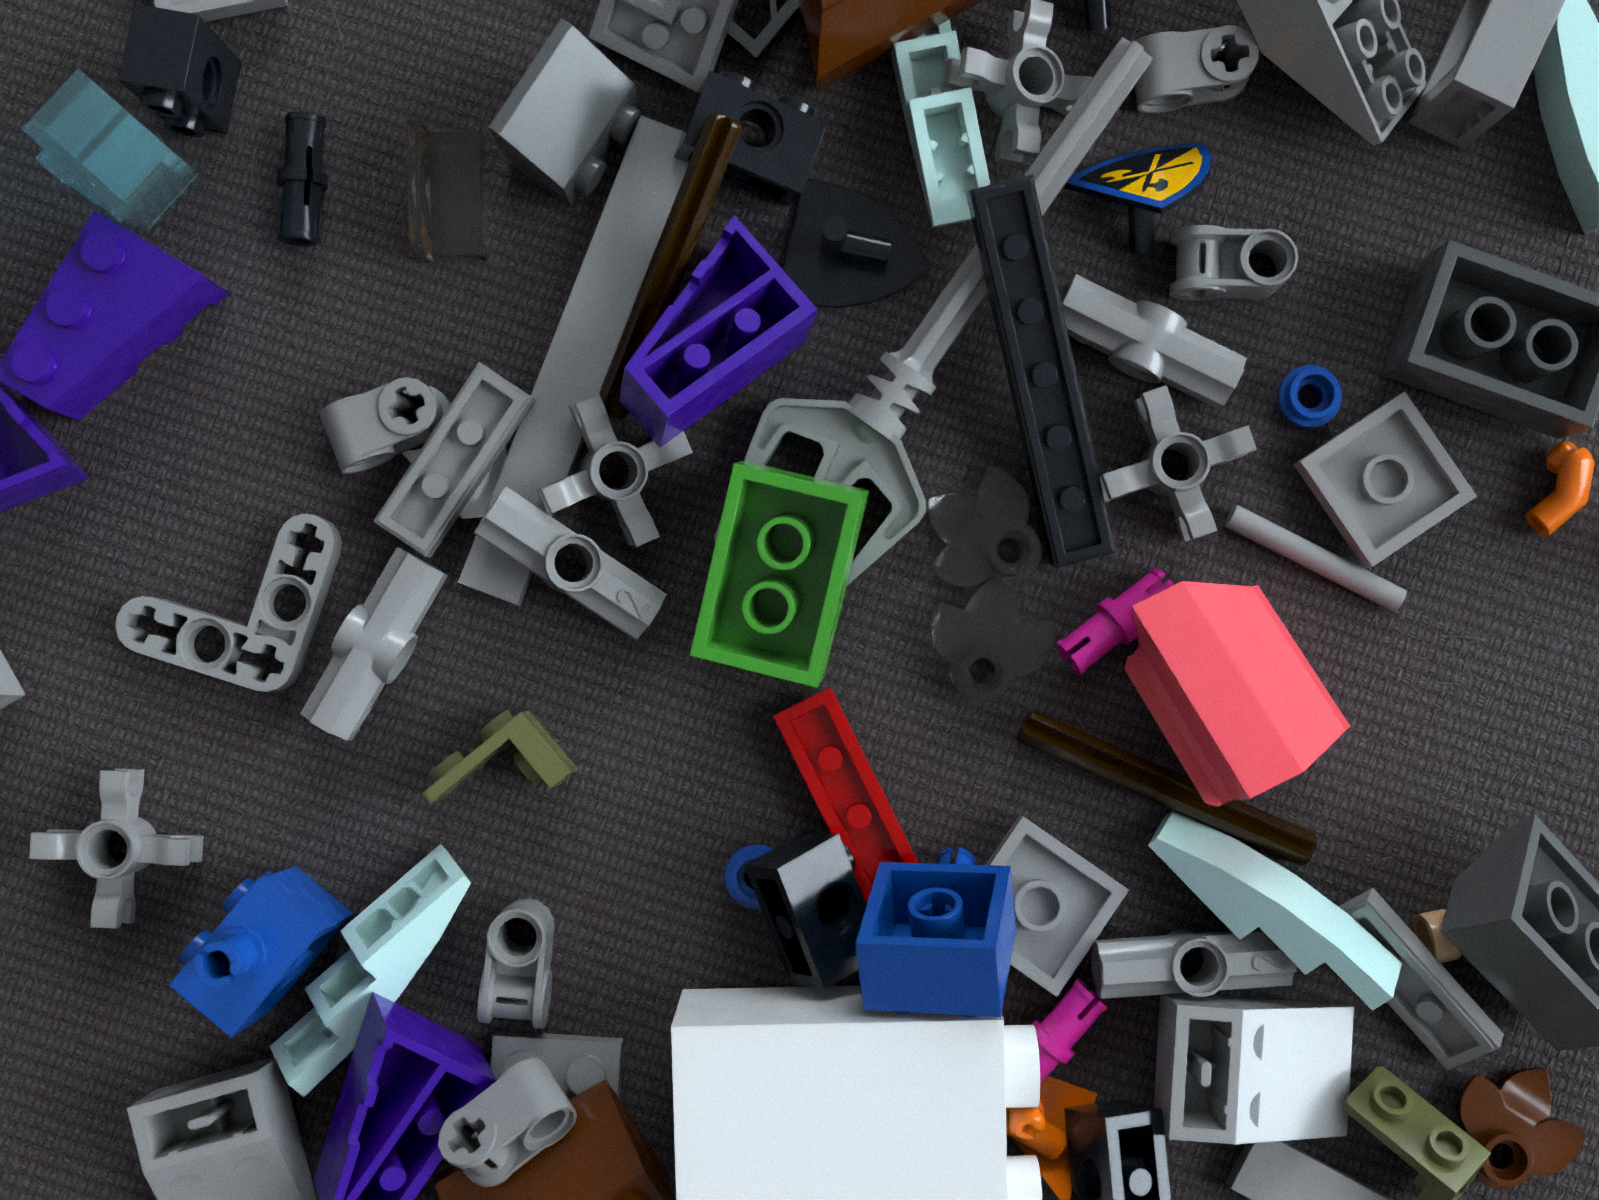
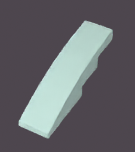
M1565 0L1533 67L1540 113L1558 175L1584 235L1599 228V23L1587 0Z
M950 20L915 39L894 43L893 50L890 52L904 118L932 228L971 221L965 191L990 185L972 88L968 87L957 90L944 87L946 61L950 58L961 60L956 30L952 31Z
M1175 810L1164 816L1148 846L1239 940L1259 927L1305 975L1325 962L1372 1011L1393 998L1402 963L1348 913L1297 875L1239 840Z
M441 844L340 930L351 949L305 988L314 1008L269 1046L287 1084L303 1097L355 1048L372 992L393 1002L402 994L440 940L469 888L470 880Z

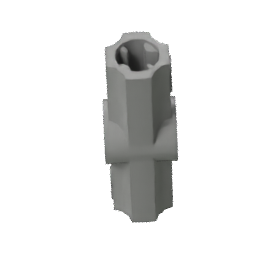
M1077 274L1072 279L1061 300L1068 336L1109 355L1108 361L1114 367L1138 380L1148 383H1160L1162 381L1212 407L1220 409L1235 390L1244 372L1246 357L1187 329V322L1184 318L1157 303L1144 300L1134 303Z
M506 486L502 489L473 532V534L543 579L551 589L566 594L634 640H638L644 630L649 627L667 595L600 550L599 546L591 538L576 534ZM564 546H572L579 549L586 559L585 573L576 582L563 580L555 569V557L557 552Z
M397 547L365 603L358 604L352 609L341 624L331 646V652L334 656L300 714L308 719L310 723L327 733L338 736L346 741L353 740L356 733L359 732L363 721L372 710L374 702L384 685L392 683L407 664L417 644L418 636L415 632L448 575L419 557Z
M1184 929L1172 931L1167 935L1095 940L1090 953L1091 977L1094 982L1096 996L1100 999L1177 993L1207 997L1214 995L1219 990L1292 985L1294 973L1297 972L1296 965L1261 929H1255L1241 940L1232 931L1196 933L1192 930ZM1199 947L1203 954V964L1195 975L1184 978L1180 970L1181 959L1187 951Z

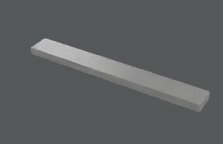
M640 115L531 393V397L536 400L519 424L485 514L505 486L545 512L536 489L572 474L585 440L568 406L597 395L601 391L689 164L674 157L683 131ZM557 511L554 513L549 512L547 514L550 515L552 518H555ZM476 536L458 583L521 606L533 573Z

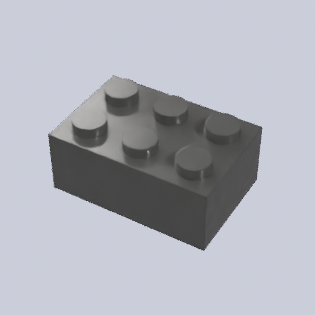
M1449 240L1421 259L1381 375L1557 439L1591 429L1599 412V293Z

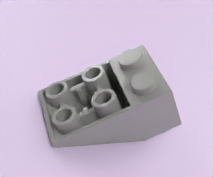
M1237 0L1261 53L1373 146L1385 140L1427 85L1423 58L1415 48L1410 46L1400 23L1401 11L1397 0Z
M1188 993L1160 995L1153 1107L1162 1109L1165 1136L1169 1140L1235 1145L1347 1136L1348 1114L1343 1110V1104L1349 1096L1354 1006L1223 995L1196 997Z
M275 1057L157 1089L127 1108L142 1171L157 1200H317L288 1085Z

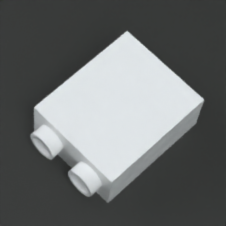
M861 985L830 986L825 990L813 987L682 990L671 1025L676 1200H1042L1041 1176L1037 1156H1007L1006 1108L1039 1107L1040 1061L1037 1034L1033 1024L1004 1025L1002 1014L1001 1017H964L947 1014H898L888 1011L864 1010Z

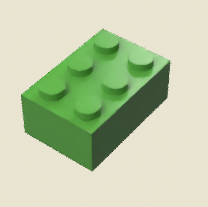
M749 461L734 463L690 656L817 688L826 673L869 490Z

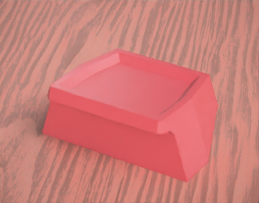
M1181 581L1132 605L1139 646L1132 655L1127 657L1124 669L1207 805L1219 807L1232 800L1251 799L1303 773L1351 727L1258 585L1241 586Z

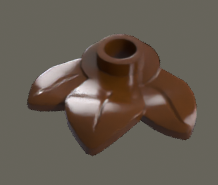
M1540 1067L1515 1071L1503 1079L1498 1088L1486 1078L1474 1075L1464 1087L1459 1099V1119L1468 1135L1489 1152L1499 1143L1504 1145L1505 1154L1502 1160L1497 1163H1490L1488 1157L1475 1176L1478 1180L1492 1188L1508 1189L1515 1187L1527 1180L1531 1173L1540 1175L1558 1173L1578 1154L1587 1135L1584 1129L1575 1124L1550 1117V1081L1547 1071Z

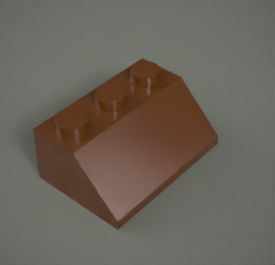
M606 1079L569 1100L577 1113V1118L571 1130L561 1140L544 1148L499 1185L492 1187L476 1185L464 1174L463 1169L451 1166L434 1176V1185L440 1200L674 1199L668 1171ZM490 1159L485 1161L490 1168L496 1167V1164Z

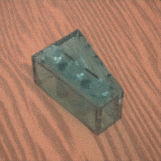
M79 68L22 128L26 134L43 148L35 157L39 163L69 187L72 185L96 206L99 204L121 223L127 221L150 229L200 175Z

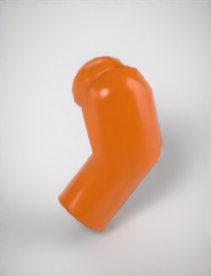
M1570 441L1559 442L1548 452L1546 466L1549 471L1557 474L1555 488L1525 514L1526 521L1532 529L1544 537H1548L1584 507L1589 499L1595 462L1587 448L1582 447L1578 449Z
M1041 1099L1039 1107L1006 1108V1134L1050 1160L1060 1156L1066 1146L1067 1134L1063 1129L1044 1118L1045 1108Z

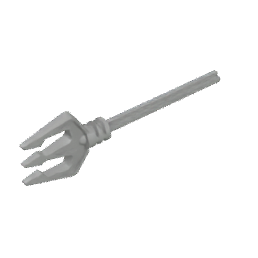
M1124 37L1120 38L1024 176L1033 174L1042 216L1152 62L1153 57L1143 51L1144 47L1133 40L1131 43ZM977 243L904 347L897 352L888 353L885 351L882 354L880 361L887 371L882 378L873 375L866 377L874 386L873 391L868 397L855 393L849 403L838 400L775 399L763 411L744 461L766 466L783 438L789 433H794L820 443L823 448L824 456L816 471L815 478L853 486L860 479H871L892 503L890 514L852 561L847 586L916 526L926 513V499L903 443L900 440L907 429L899 418L905 410L919 414L920 411L912 400L918 392L931 396L936 390L932 378L935 367L988 294ZM718 525L717 530H716V533H715V535H714V541H715V542H716V538H717V534H718V530H719V525Z

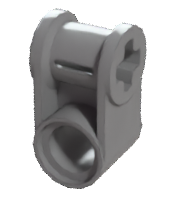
M1225 25L1188 32H1159L1137 39L1136 42L1144 47L1143 51L1153 57L1152 62L1135 84L1138 111L1143 113H1162L1184 106L1225 102L1234 99L1243 91L1249 80V75L1252 74L1258 62L1259 47L1254 36L1240 26ZM1216 57H1224L1228 67H1236L1234 72H1226L1224 63L1215 61Z
M1190 225L1176 228L1171 231V244L1177 247L1176 281L1169 284V296L1174 299L1188 301H1205L1219 298L1252 300L1267 298L1275 293L1295 271L1298 262L1297 247L1288 235L1274 229H1230L1214 225ZM1262 253L1271 258L1275 264V276L1267 278L1256 274L1250 267L1249 254Z
M404 377L395 379L363 394L337 400L321 409L319 414L341 472L343 474H351L379 466L394 458L395 455L425 444L451 403L446 395L438 389L427 386L418 379ZM417 398L424 401L425 405L416 410L418 421L414 422L407 419V415L415 410L413 400Z
M531 898L518 899L508 904L490 924L487 933L485 965L478 995L477 1018L479 1023H490L495 1017L531 1021L533 1028H545L552 993L551 960L555 925L554 917L549 908L542 902ZM522 918L530 922L536 931V943L531 946H521L513 942L507 933L508 920Z
M529 1058L508 1068L494 1084L464 1107L453 1112L445 1120L439 1132L438 1146L441 1155L452 1166L463 1169L464 1174L474 1184L482 1187L497 1186L506 1181L516 1170L544 1148L561 1140L575 1124L577 1113L545 1062L539 1058ZM469 1125L476 1132L471 1136L463 1127ZM490 1159L496 1164V1167L490 1168L485 1161Z

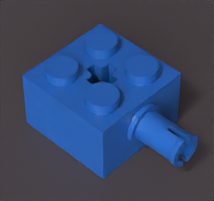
M952 847L941 851L937 857L936 864L879 862L855 943L863 1009L869 1011H888L898 1014L927 1013L960 1015L964 1017H1001L1016 932L1011 866L978 865L974 855L960 847L958 848L956 863L951 864L953 856Z
M293 866L276 873L269 870L256 881L248 877L233 890L222 904L221 909L228 915L213 933L207 929L203 930L181 952L177 960L184 967L171 981L169 986L231 1038L272 1013L354 914L298 866Z

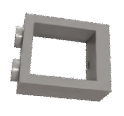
M1466 0L1427 80V85L1423 89L1407 123L1461 149L1466 148L1515 108L1565 0Z

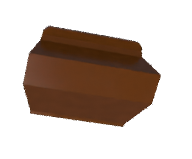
M799 0V11L805 32L816 93L892 52L894 43L915 39L984 0Z

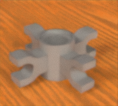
M1028 0L1025 2V12L1013 10L1009 13L1007 26L1009 55L1007 60L996 58L983 50L966 47L962 50L961 60L950 58L946 61L944 87L957 90L971 87L972 91L984 92L990 109L1002 118V126L996 143L995 162L1018 166L1023 163V155L1030 157L1039 155L1041 145V131L1039 128L1040 107L1052 108L1063 115H1067L1093 78L1089 76L1066 75L1058 56L1046 47V40L1053 18V3L1041 0ZM1019 75L1025 79L1029 92L1022 86Z
M1167 385L1142 393L1140 395L1141 398L1135 399L1133 402L1151 447L1144 453L1141 462L1101 475L1100 482L1105 503L1148 488L1157 495L1169 497L1182 543L1218 531L1199 484L1206 478L1210 467L1243 457L1247 453L1257 450L1249 425L1202 441L1191 433L1180 431ZM1165 450L1178 451L1185 457L1188 464V473L1183 481L1171 479L1163 471L1161 457Z
M599 394L568 406L589 452L582 461L581 471L536 489L545 513H554L594 495L600 499L611 501L628 546L634 545V547H638L659 538L660 535L643 502L640 491L647 481L648 471L693 453L684 431L661 448L653 440L635 447L630 443L617 441ZM609 453L621 456L628 466V478L624 485L616 490L607 487L599 475L600 463Z
M116 768L114 770H100L101 821L89 825L83 831L48 829L47 832L31 833L29 859L77 860L86 874L97 879L96 892L91 908V928L116 929L121 927V923L131 924L135 922V872L143 870L150 863L187 866L190 865V862L202 861L204 836L156 834V831L149 822L138 817L145 769ZM114 831L118 832L127 844V854L122 863L116 861L109 851V839Z

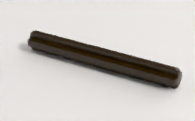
M711 112L706 118L599 393L607 414L612 417L624 419L629 414V411L619 401L624 368L668 306L673 305L741 133V124L722 113Z
M1028 711L1021 722L1017 735L1020 743L1293 863L1306 865L1313 855L1317 845V836L1313 832L1240 800H1232L1219 807L1209 806L1203 801L1190 778L1037 711Z

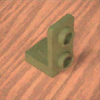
M506 710L478 733L484 743L466 758H464L460 751H456L437 765L428 774L434 784L421 795L429 805L442 801L511 743L519 750L512 756L514 762L535 785L544 781L550 789L564 782L578 768L531 711L520 712L514 717L509 710Z
M1383 1066L1376 1067L1347 1097L1343 1104V1110L1419 1172L1413 1184L1422 1192L1416 1200H1458L1491 1154L1485 1147Z

